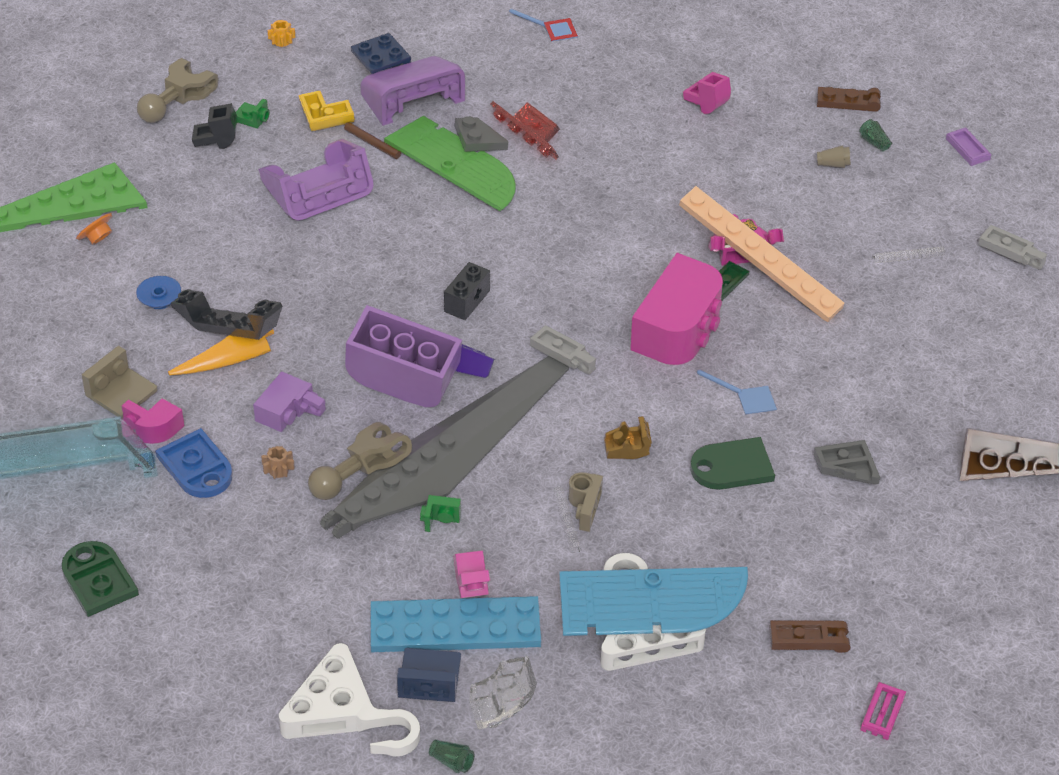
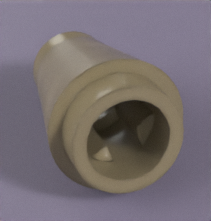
M841 145L817 152L818 166L845 168V166L851 165L849 147Z

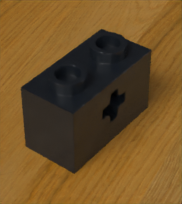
M468 262L444 290V312L466 320L490 292V270Z

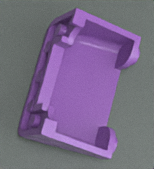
M431 56L366 76L361 82V95L382 126L393 123L392 116L397 111L399 113L403 112V103L437 92H441L444 99L450 97L455 104L465 101V74L458 64L438 56Z
M340 139L327 145L324 151L326 164L291 177L288 174H284L283 170L277 165H268L258 170L263 184L284 212L294 220H303L370 194L373 189V178L365 148Z

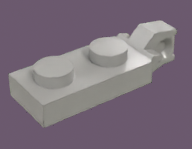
M990 225L979 239L978 245L1024 265H1029L1039 270L1045 265L1047 254L1035 248L1033 242L993 225Z
M546 325L530 338L531 347L573 369L578 368L589 375L596 369V358L589 355L584 345Z

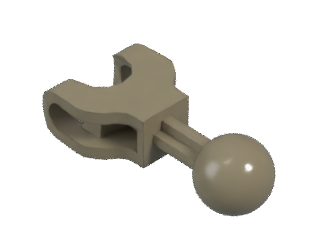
M180 58L169 65V76L165 78V91L159 95L149 93L142 96L137 103V113L146 122H158L164 117L166 105L171 101L175 100L185 104L191 100H202L208 97L218 87V75L209 70L199 74H192L191 62Z
M375 422L360 431L355 438V442L347 447L350 454L348 459L334 468L320 466L313 470L308 479L309 490L313 496L320 500H330L336 497L341 491L342 481L358 470L369 475L376 470L392 467L406 458L412 450L410 438L400 432L391 433L390 428L384 423ZM382 430L381 438H375L377 432ZM402 441L401 448L398 451H392L391 448Z

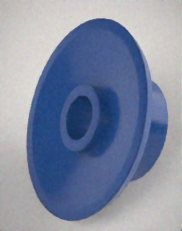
M153 276L139 284L136 295L144 305L160 310L169 307L170 303L178 298L181 286L178 281L171 277Z

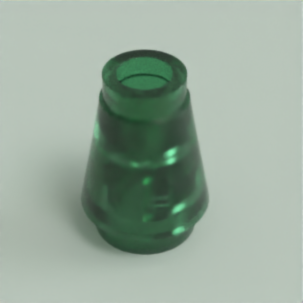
M869 119L860 127L859 133L861 138L882 152L891 147L892 141L878 121Z
M435 739L429 748V755L431 757H434L455 773H466L473 765L475 753L473 750H470L468 745Z

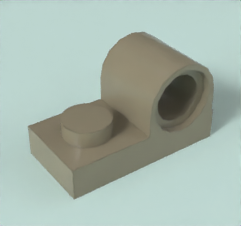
M579 472L572 475L569 479L568 500L570 504L577 507L576 519L580 520L579 530L587 532L591 530L602 495V475Z

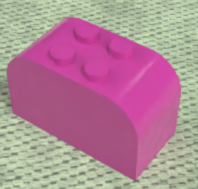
M676 253L632 316L630 350L669 365H680L691 361L701 347H706L710 333L712 331L715 332L720 323L719 316L722 305L723 283L720 272L709 264Z

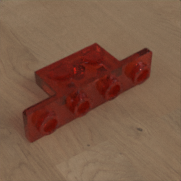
M494 101L490 103L494 110L492 114L498 121L503 123L505 120L508 123L507 126L515 134L522 133V138L531 146L536 144L539 152L545 157L550 155L555 160L559 158L554 148L548 143L560 130L556 123L528 102L514 116Z

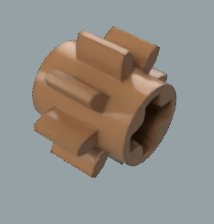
M283 446L268 448L267 455L261 456L264 474L270 473L273 479L288 477V471L295 469L292 451L287 452Z

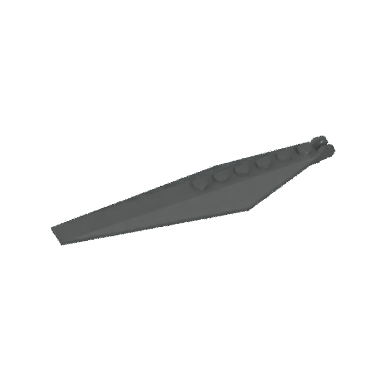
M547 356L411 440V453L392 467L379 469L369 474L334 510H330L321 518V527L328 530L335 525L332 534L337 539H340L351 530L354 531L365 523L427 504L429 495L448 496L569 370V366Z

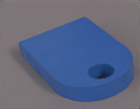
M202 428L155 450L159 461L180 487L191 496L198 498L213 497L224 492L231 484L232 468L230 462ZM209 480H217L219 482L213 486L205 484Z

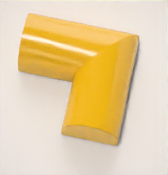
M321 91L298 95L311 131L340 126L347 122L354 123L355 121L354 112L349 100L326 104Z

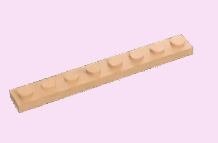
M697 186L680 200V207L714 234L725 237V242L826 322H829L843 308L844 302Z

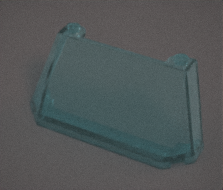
M120 416L0 433V479L129 461L130 470H135V467L142 468L144 478L158 476L155 454Z

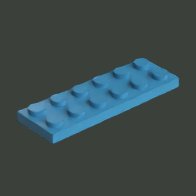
M538 596L371 601V652H400L406 648L465 650L541 647Z

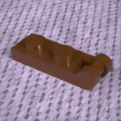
M818 87L817 107L877 112L881 108V91L878 88L856 90Z
M770 620L771 650H834L837 653H846L851 649L850 639L846 637L849 631L848 624L845 621Z

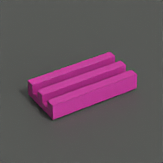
M879 682L860 731L866 732L868 730L872 732V735L877 736L880 734L883 736V739L888 740L904 701L906 691ZM882 691L888 692L876 723H870ZM893 695H896L898 698L887 726L884 728L881 726Z

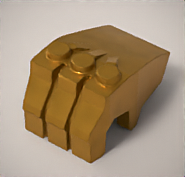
M644 416L638 417L640 424L636 427H628L627 423L623 421L618 428L605 433L604 443L607 459H638L650 454L649 449L652 440L649 424Z

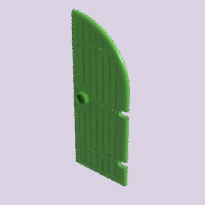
M425 116L416 119L384 138L385 143L498 211L503 210L515 195V179L506 165L485 151H479L478 153L475 151L465 152L458 135L444 127L436 129L439 124Z

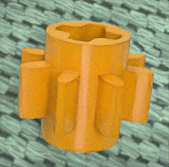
M285 20L275 21L271 24V29L267 30L268 39L272 40V45L275 44L279 47L292 44V38H296L295 28H291V23Z

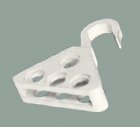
M630 553L616 554L609 558L604 566V570H618L622 568L631 570L648 569L643 559ZM653 625V634L607 635L601 646V667L611 671L700 652L704 648L706 629L687 633H661V625ZM683 643L687 644L686 647H684L683 649H675L672 647L674 645H679ZM660 649L655 655L645 653L646 651ZM631 654L633 655L632 658L627 661H623L618 658Z
M342 643L336 644L331 648L279 713L281 735L286 739L360 732L370 728L402 725L410 731L406 738L398 741L388 740L370 743L371 754H387L395 757L412 752L420 740V725L412 713L402 709L387 710L373 707L349 648Z

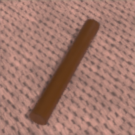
M350 122L345 124L344 130L396 160L401 156V151Z

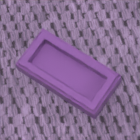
M966 127L946 134V140L970 166L991 159V153Z

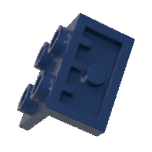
M390 33L382 34L351 46V52L371 74L411 63V56Z
M406 648L404 650L402 668H398L397 673L398 698L455 702L461 653Z

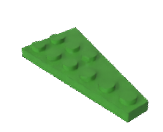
M114 162L1 206L0 232L23 229L31 224L41 223V225L51 224L50 221L63 219L66 222L101 216L104 212L117 211V213L126 212V209L139 207V209H145L148 207L146 200Z

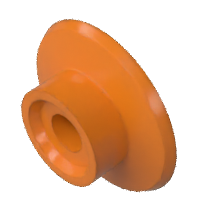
M108 213L92 222L77 235L76 239L88 238L92 245H95L106 238L112 232V229L107 224L112 218V213Z

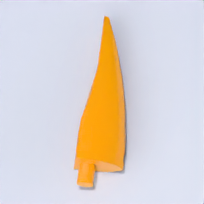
M272 329L259 340L229 335L203 353L168 371V374L172 376L214 370L266 354L271 351L266 337L273 335L274 330Z

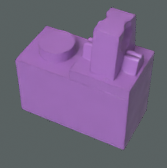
M282 371L253 404L255 421L280 432L287 425H291L296 416L300 417L304 412L321 416L326 410L325 399L313 392L311 383Z

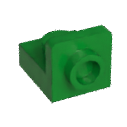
M262 98L257 105L244 102L236 111L237 123L258 129L263 122L268 120L270 115L267 100Z
M429 495L427 506L422 505L420 521H423L425 524V532L431 531L433 520L442 523H460L461 499Z

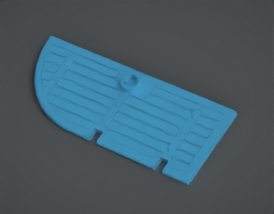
M748 567L560 571L563 636L588 635L587 627H595L596 635L653 634V625H661V633H687L709 628L728 617L739 605L747 587Z

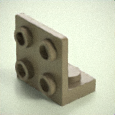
M119 345L81 374L85 396L123 419L122 405L128 399L137 405H141L158 391L157 385L129 368L126 350Z

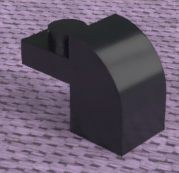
M232 103L210 107L208 123L194 125L192 134L194 147L217 143L219 149H225L233 143L237 127V114Z

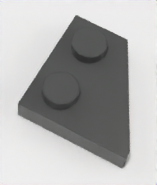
M466 116L464 118H455L454 126L465 152L508 150V140L478 117Z
M865 440L814 447V457L821 474L875 485L879 484L880 475Z

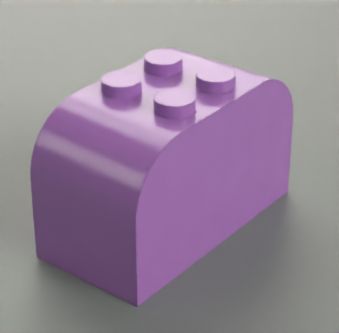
M366 305L346 342L345 367L349 375L363 386L419 406L435 407L440 403L460 363L462 339Z

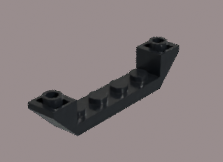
M191 289L180 292L178 298L170 303L172 308L199 331L259 340L277 326L283 307L281 302L265 299L256 303L255 308L247 314L244 312L210 308L203 292Z

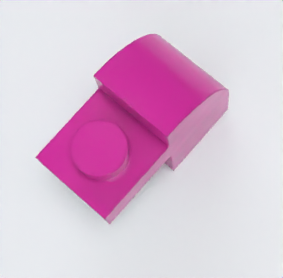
M711 72L683 91L684 100L700 105L701 112L709 114L730 99V78Z
M163 398L150 410L144 409L129 399L122 405L123 421L127 427L132 430L135 429L137 440L140 442L155 444L167 441L184 427L182 409Z
M483 550L455 554L453 559L460 598L488 595L487 583L490 581L489 570H485Z

